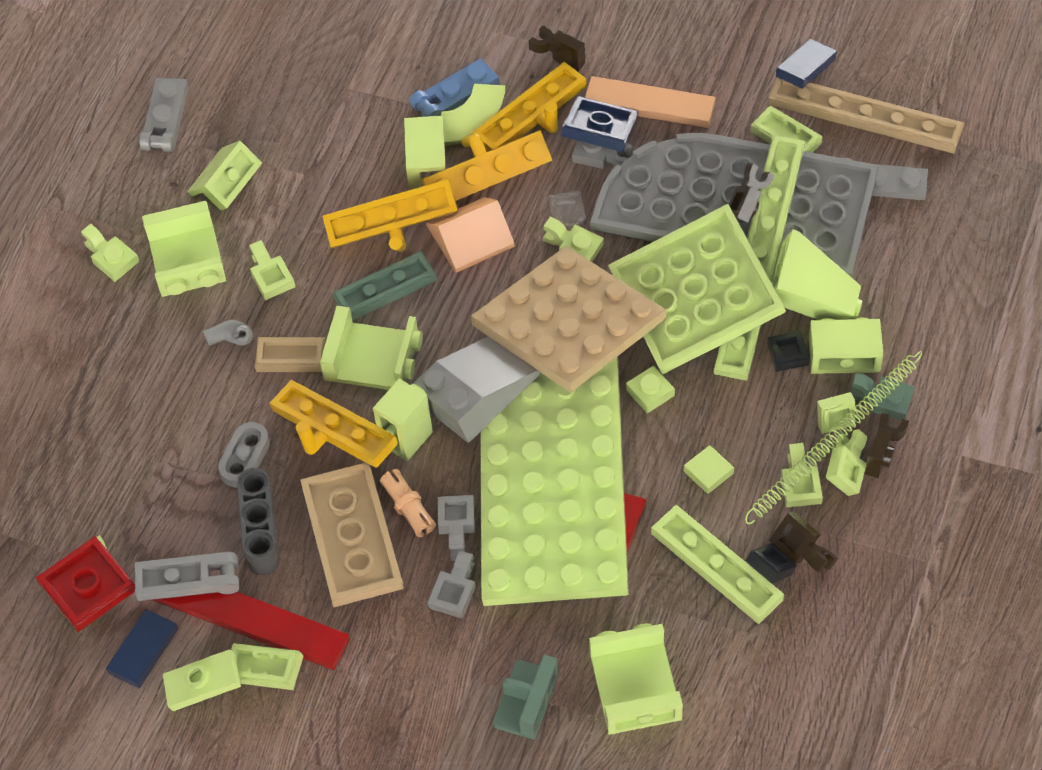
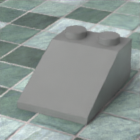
M486 337L437 360L413 384L421 387L427 394L430 413L469 443L529 386L541 372L490 337Z

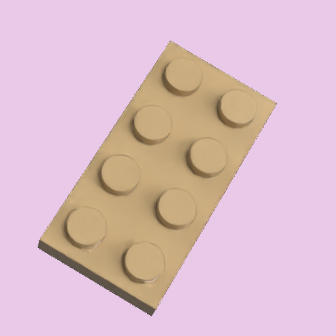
M365 462L300 479L333 608L404 589L370 465Z

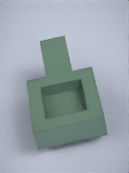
M856 372L850 392L855 400L863 401L864 397L868 396V393L872 392V389L876 388L878 384H874L870 377ZM881 376L879 384L882 380H885V377ZM899 382V386L894 385L895 390L890 389L891 394L885 393L886 398L881 397L882 402L876 401L878 406H873V411L870 410V412L880 415L883 412L889 414L890 418L900 421L905 419L915 386Z

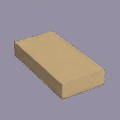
M258 337L255 358L256 372H322L320 360L326 339L325 337Z

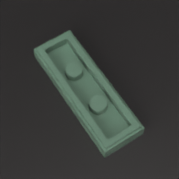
M419 251L332 292L338 306L350 307L352 321L437 281V275L422 251Z

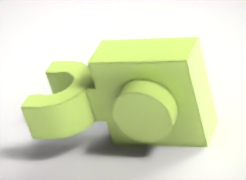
M551 216L544 225V230L547 232L543 237V241L559 246V251L568 246L591 262L594 261L604 245L603 237L577 225H574L571 231H568L560 221Z
M92 224L81 231L82 236L87 239L84 242L85 246L94 252L91 256L93 264L114 282L139 263L138 255L116 236L107 242L100 231Z
M262 240L249 245L253 253L252 260L256 265L250 268L251 275L265 301L295 288L294 279L281 256L271 259Z
M859 429L853 431L851 439L841 434L843 440L837 438L839 444H836V447L832 450L826 479L848 496L859 494L867 464L860 459L867 436Z
M803 443L789 444L790 454H787L789 469L798 464V461L802 460V457L805 455ZM800 461L799 464L807 469L808 474H804L799 466L796 465L795 469L803 474V479L799 478L794 470H791L790 473L799 479V483L793 481L789 474L786 477L794 483L795 487H791L785 478L782 479V482L790 488V491H786L783 488L786 496H784L786 508L822 504L823 496L818 467L812 466V470H809L803 461ZM782 469L781 477H785L784 475L789 473V469Z

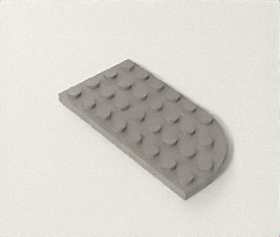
M708 133L676 134L675 139L656 143L654 140L634 150L633 155L620 166L617 164L606 178L598 195L590 221L591 230L654 242L729 204L736 186H741L744 180V170L747 163L759 166L755 174L756 179L759 181L764 171L770 145ZM804 151L782 242L792 229L799 231L852 278L879 165ZM751 219L748 223L738 222L746 238Z

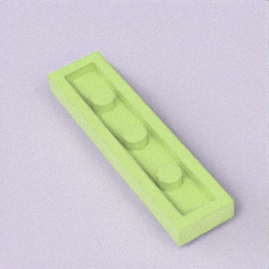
M675 505L651 527V534L757 624H760L783 601L784 593L679 506Z

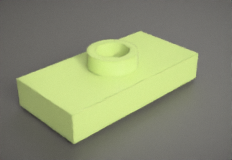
M771 105L751 124L750 132L769 144L771 143L772 135L805 140L804 151L811 153L822 144L821 135Z
M233 643L231 651L235 653L240 684L287 690L294 689L304 657L300 651Z
M230 649L163 674L167 705L172 711L241 687L235 653Z

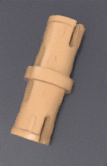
M392 469L393 477L389 471L381 477L380 484L395 502L394 509L399 515H404L417 537L424 536L422 530L425 531L426 535L432 532L436 527V522L421 504L422 498L419 493L412 491L398 469Z

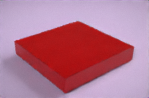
M96 536L35 577L41 588L77 632L87 627L135 592L133 580Z

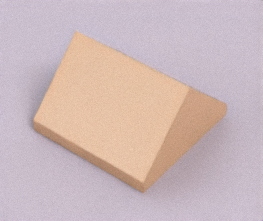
M483 197L458 208L459 212L426 222L429 231L455 273L515 247L501 207L496 199Z

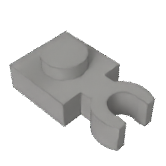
M577 140L572 153V162L604 169L606 162L612 163L614 167L617 164L620 166L628 159L620 157L621 155L632 156V145L627 143L624 152Z

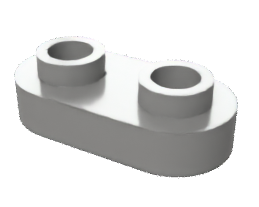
M247 422L235 430L218 465L221 479L226 485L237 488L240 474L234 475L235 471L259 468L270 445L267 430L263 425L257 422ZM250 442H258L255 446H247Z

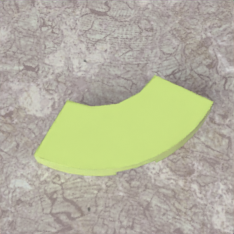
M474 84L471 96L465 104L455 110L442 111L440 116L443 117L444 146L460 144L464 136L472 134L474 130L497 114L503 103L505 85Z

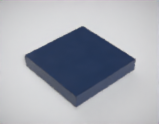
M577 96L562 126L561 136L624 152L637 122L639 112Z

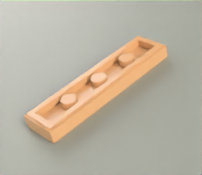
M591 76L585 98L635 110L639 112V117L709 128L716 99L713 96Z

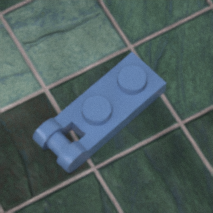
M480 58L429 89L416 91L410 97L409 104L416 111H421L422 117L440 116L442 111L455 110L465 104L471 96L474 84L500 85L499 76Z

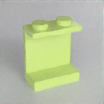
M207 201L142 216L156 270L155 277L162 297L178 295L184 291L201 287H211L226 281Z
M336 306L320 360L324 380L389 390L399 378L404 382H407V379L412 380L415 371L414 352L420 351L423 339L422 331H418L416 317L409 316L406 330L353 323L350 307Z
M640 624L632 630L622 632L604 631L596 637L589 638L590 657L608 735L682 720L683 704L680 692L675 690L664 646L663 624Z

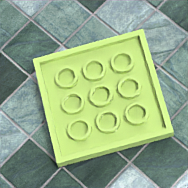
M729 204L608 265L614 277L666 309L665 320L643 336L662 375L786 312Z

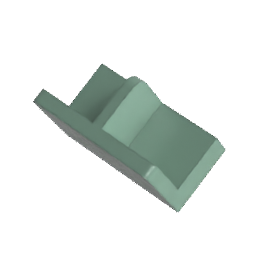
M543 654L540 665L522 660L515 662L510 678H504L502 683L503 696L493 720L494 728L529 739H536L559 676L558 658Z

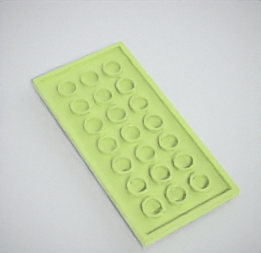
M618 356L571 393L541 373L481 431V587L484 606L629 595Z

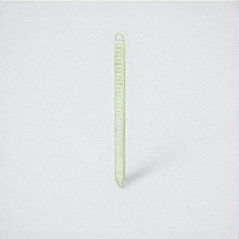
M919 351L915 356H906V359L902 360V363L898 364L897 368H894L893 372H890L889 376H886L885 380H882L876 388H873L872 392H869L868 396H865L863 401H860L859 405L855 406V409L847 413L846 417H843L842 421L838 422L837 426H834L833 430L829 431V434L820 439V443H816V447H812L811 451H808L807 455H804L802 460L798 461V464L790 468L789 473H785V477H781L780 481L776 482V486H772L771 490L767 491V494H763L762 499H758V503H754L753 508L747 513L746 523L752 524L755 521L754 519L751 523L747 522V516L753 509L759 517L763 518V514L754 507L756 504L764 513H768L767 509L759 504L760 500H763L764 504L769 509H772V505L764 499V496H767L771 503L777 504L776 500L768 495L769 491L772 492L776 499L781 500L780 495L773 491V487H776L781 495L786 496L785 491L777 486V483H781L786 491H790L788 485L781 481L783 478L791 487H795L794 483L786 477L787 474L790 475L793 481L799 483V479L790 473L791 470H794L796 475L803 479V474L795 469L796 465L799 466L804 474H808L807 469L799 464L800 461H803L809 470H812L810 463L815 466L817 465L816 461L808 456V453L811 452L817 461H821V458L812 451L814 448L822 457H826L824 451L830 453V449L821 443L822 440H825L826 444L834 449L833 443L839 444L837 438L843 440V436L834 430L835 427H838L844 436L848 435L847 431H852V428L843 422L844 419H847V422L852 427H856L855 422L861 423L860 419L855 414H852L853 410L861 419H865L864 414L869 415L867 408L873 411V406H878L876 401L882 402L881 397L886 398L885 393L891 394L890 389L895 390L894 385L899 386L898 381L903 382V377L907 378V373L911 374V369H916L915 364L907 360V358L916 357L921 352L919 358L914 362L916 363L921 358L922 351ZM908 361L912 363L915 368L911 367ZM895 374L899 375L902 381L898 379ZM861 402H864V404H865V406H866L867 408H865L864 406L860 405ZM833 431L836 437L830 435V432ZM829 435V437H830V439L832 440V442H831L830 440L826 439V436ZM820 444L823 450L818 448L817 445ZM804 457H807L810 463L805 461Z

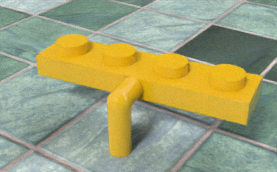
M563 62L472 133L480 135L486 152L523 137L538 124L547 132L555 133L558 130L557 109L587 87L586 78L566 62Z
M541 130L486 152L480 135L472 133L464 136L461 143L465 148L472 149L474 158L421 179L423 186L449 179L455 200L457 201L550 162L552 158Z
M446 179L326 214L322 217L331 248L389 232L391 238L389 240L390 248L397 252H402L406 248V243L401 228L459 211L450 180Z
M290 380L269 403L273 412L296 424V431L303 448L310 455L315 454L327 441L377 468L398 445L396 435L293 380Z

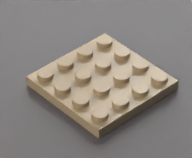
M565 246L472 314L471 321L472 326L571 393L664 321L666 309L568 246Z

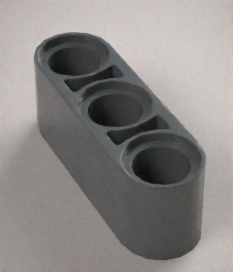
M249 468L240 474L237 481L242 546L249 568L254 573L266 575L273 572L278 567L280 561L275 501L268 474L260 468ZM262 488L257 492H250L253 489ZM257 519H264L260 523H252ZM259 550H268L264 554L255 555Z

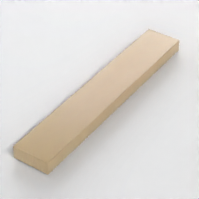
M778 77L768 100V105L953 154H955L964 127V122L814 83H809L801 89Z

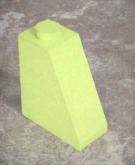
M792 229L781 243L771 281L784 308L817 320L823 318L834 320L856 319L862 306V300L858 299L861 285L799 231Z

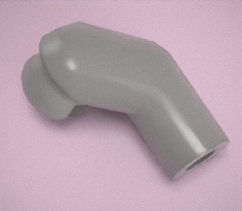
M232 319L202 331L208 346L223 340L243 346L250 343L253 338L252 329L248 325Z

